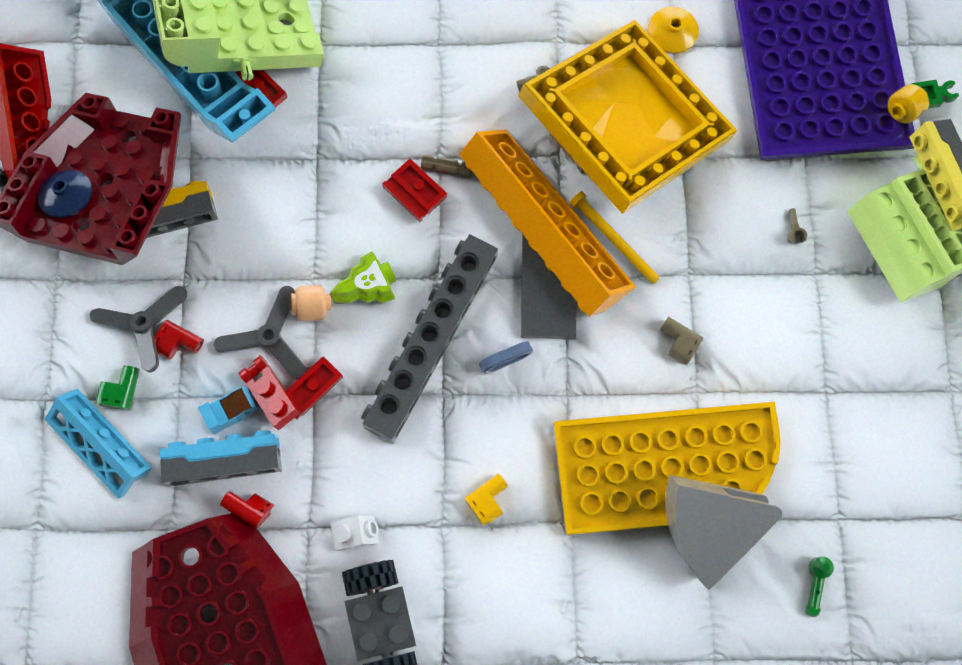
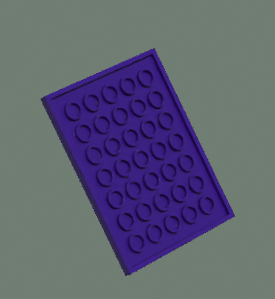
M734 0L760 160L914 149L909 138L915 132L913 122L900 123L892 118L888 110V100L891 95L905 86L888 0Z

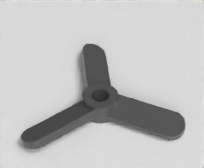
M175 286L147 310L139 311L135 314L97 308L90 312V319L94 323L133 330L136 335L141 367L146 372L152 373L159 366L153 333L155 325L187 299V290L182 286Z
M284 286L279 290L267 321L259 330L220 336L214 341L215 350L224 353L263 346L270 350L293 379L298 380L307 372V368L280 334L291 308V294L295 293V290L291 286ZM273 333L272 339H265L266 334Z

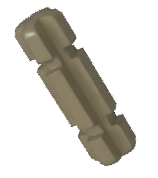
M426 154L423 155L421 160L422 170L432 171V169H435L437 173L454 176L457 173L460 174V177L466 178L471 177L472 171L466 167L465 161L458 163V160L443 157L435 159L434 156Z

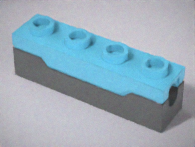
M263 430L254 432L252 437L243 438L242 434H232L225 436V440L214 441V438H202L197 440V444L186 445V442L169 443L167 448L159 449L162 483L170 487L282 472L279 438L276 434H271V431Z

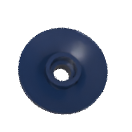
M63 170L47 178L39 189L37 196L38 204L42 211L51 217L66 218L73 216L83 210L89 203L93 193L92 183L80 171Z

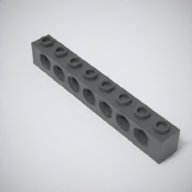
M471 234L468 235L465 241L461 240L454 252V255H456L452 264L448 263L442 272L441 277L444 279L439 287L435 285L429 295L428 300L431 302L427 310L422 309L416 318L415 323L418 325L414 333L409 332L402 343L404 350L401 356H395L388 369L391 371L386 381L381 380L375 391V395H377L373 405L368 404L361 416V419L364 420L362 423L364 429L394 444L497 258L498 248ZM464 263H472L476 268L472 271H465L461 266ZM457 285L463 291L460 294H452L448 289L451 286ZM440 308H445L450 314L445 318H440L435 312ZM432 331L437 335V338L428 342L422 338V335L425 332ZM413 355H420L424 358V361L420 365L415 366L409 363V358ZM401 378L408 379L411 382L410 386L404 390L396 388L395 383ZM392 402L396 404V411L392 414L383 413L381 409L385 403Z

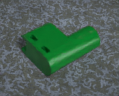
M124 365L119 384L101 381L96 403L103 407L130 410L140 369Z

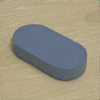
M529 341L521 342L483 359L479 366L483 373L489 374L532 354L533 349Z

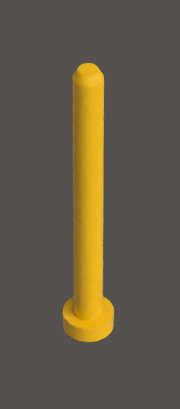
M583 191L576 194L569 202V205L573 209L578 207L650 283L655 284L659 280L658 274L585 200L587 195Z

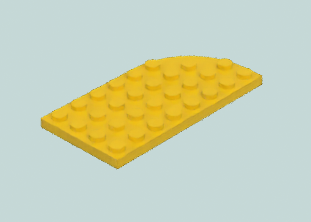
M775 401L553 422L566 536L668 526L665 498L669 475L762 494L770 483L780 455L781 439Z

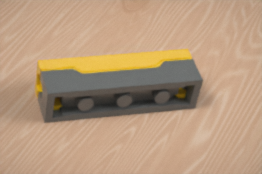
M192 181L186 186L171 188L147 238L218 220L212 193L207 182Z

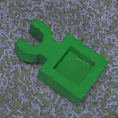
M937 80L912 83L921 87L927 93L929 99L928 109L940 107L943 101L947 103L954 102L959 97V93L951 94L947 90L956 84L953 80L946 81L942 86H938Z

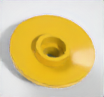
M666 7L660 9L652 16L648 26V34L665 52L677 54L689 50L695 44L699 34V27L696 19L688 11L679 7ZM671 24H675L679 27L675 28Z

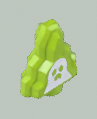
M373 251L360 258V264L351 268L348 278L338 282L330 292V296L334 303L349 304L361 300L365 303L379 301L383 304L395 300L390 284L395 283L396 279L389 263L380 264Z

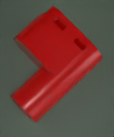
M169 320L163 322L154 337L157 354L168 360L174 357L180 346L197 353L204 343L203 338Z
M231 491L225 494L220 503L221 507L255 528H258L271 515V509L275 506L256 493L245 501Z

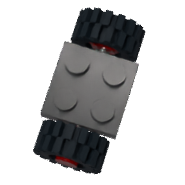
M394 560L374 562L343 571L342 577L347 596L366 592L368 594L344 601L357 661L381 655L385 659L363 665H418L415 651L391 657L395 651L416 646L403 586L379 592V589L399 583Z

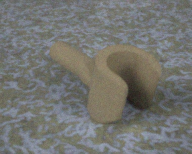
M789 209L792 231L789 232L787 239L790 243H794V234L797 233L800 235V242L803 243L807 239V232L799 227L796 209Z

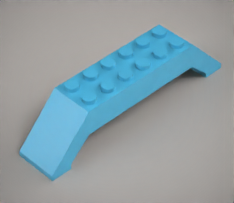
M97 0L113 23L210 131L233 143L276 110L275 106L258 88L254 89L246 85L234 71L189 73L188 67L177 66L168 62L162 53L152 0Z

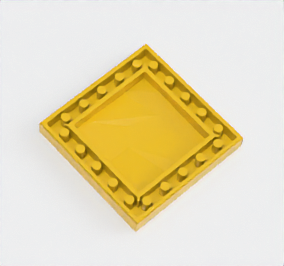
M636 20L631 21L523 84L518 95L622 214L727 144L738 131Z

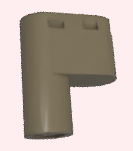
M669 316L660 331L676 340L667 355L687 365L704 337Z

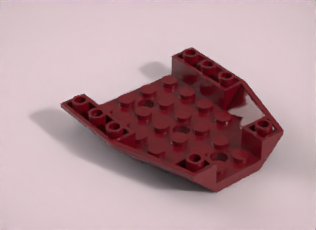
M85 93L25 151L0 194V227L29 243L118 265H124L136 258L173 185L181 113L156 107L151 118L117 111L109 97ZM133 136L136 137L135 140L125 143L128 138ZM63 170H76L84 173L92 183L93 193L89 203L83 210L66 218L51 217L42 211L38 204L37 196L39 189L47 178ZM113 179L111 184L102 186L105 181ZM83 224H89L87 229L78 232V229Z
M233 513L207 518L159 536L132 552L129 650L134 665H224L226 663L233 665H327L299 582L259 530ZM195 548L199 553V559L194 565L188 566L184 562V554L187 550ZM208 605L215 606L218 612L217 618L211 623L205 622L202 618V611Z

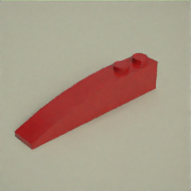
M0 43V160L9 181L25 151L49 129L50 121L47 118L52 99L44 51Z

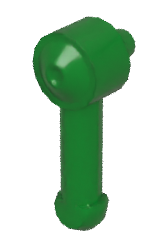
M815 557L808 565L809 572L813 576L809 602L806 606V613L810 617H817L820 614L824 581L834 571V565L827 557Z

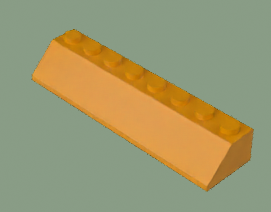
M507 129L475 133L459 153L465 161L466 167L481 181V186L493 196L497 206L505 211L512 220L513 226L521 231L528 240L529 246L538 252L545 261L546 267L554 272L561 281L562 287L578 302L579 308L589 317L602 313L636 288Z

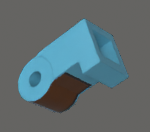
M243 387L210 404L205 403L199 406L198 409L208 429L213 434H216L254 413L258 409V405L249 388Z

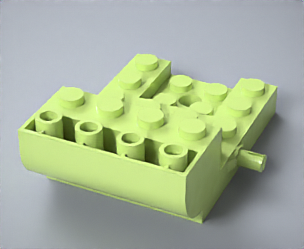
M152 0L164 58L174 65L188 67L189 73L241 71L243 80H246L247 77L248 80H251L254 77L252 70L321 67L324 52L319 32L315 33L307 0ZM280 20H288L292 24L283 25V23L280 22Z
M918 155L913 160L920 170L898 177L890 184L869 193L847 211L900 303L941 288L962 273V230L952 231Z

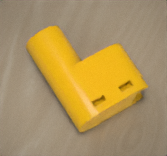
M499 473L464 498L483 526L487 523H492L503 514V511L493 499L508 487Z

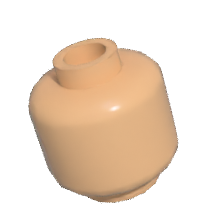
M321 285L299 286L296 288L295 293L291 294L292 315L297 316L299 321L323 320L326 316V310H331L330 294H325Z

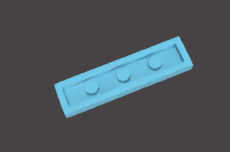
M79 389L58 396L55 399L44 420L118 499L126 495L135 481L149 474L152 469L150 464ZM59 412L64 416L66 425H63L57 418ZM76 432L82 435L84 445L78 441ZM95 452L102 457L103 465L96 460ZM114 472L124 480L121 486L115 480Z

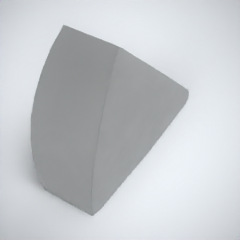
M669 475L666 487L665 508L671 537L686 564L699 581L710 590L782 517V510L776 505L769 504L768 498L760 493Z

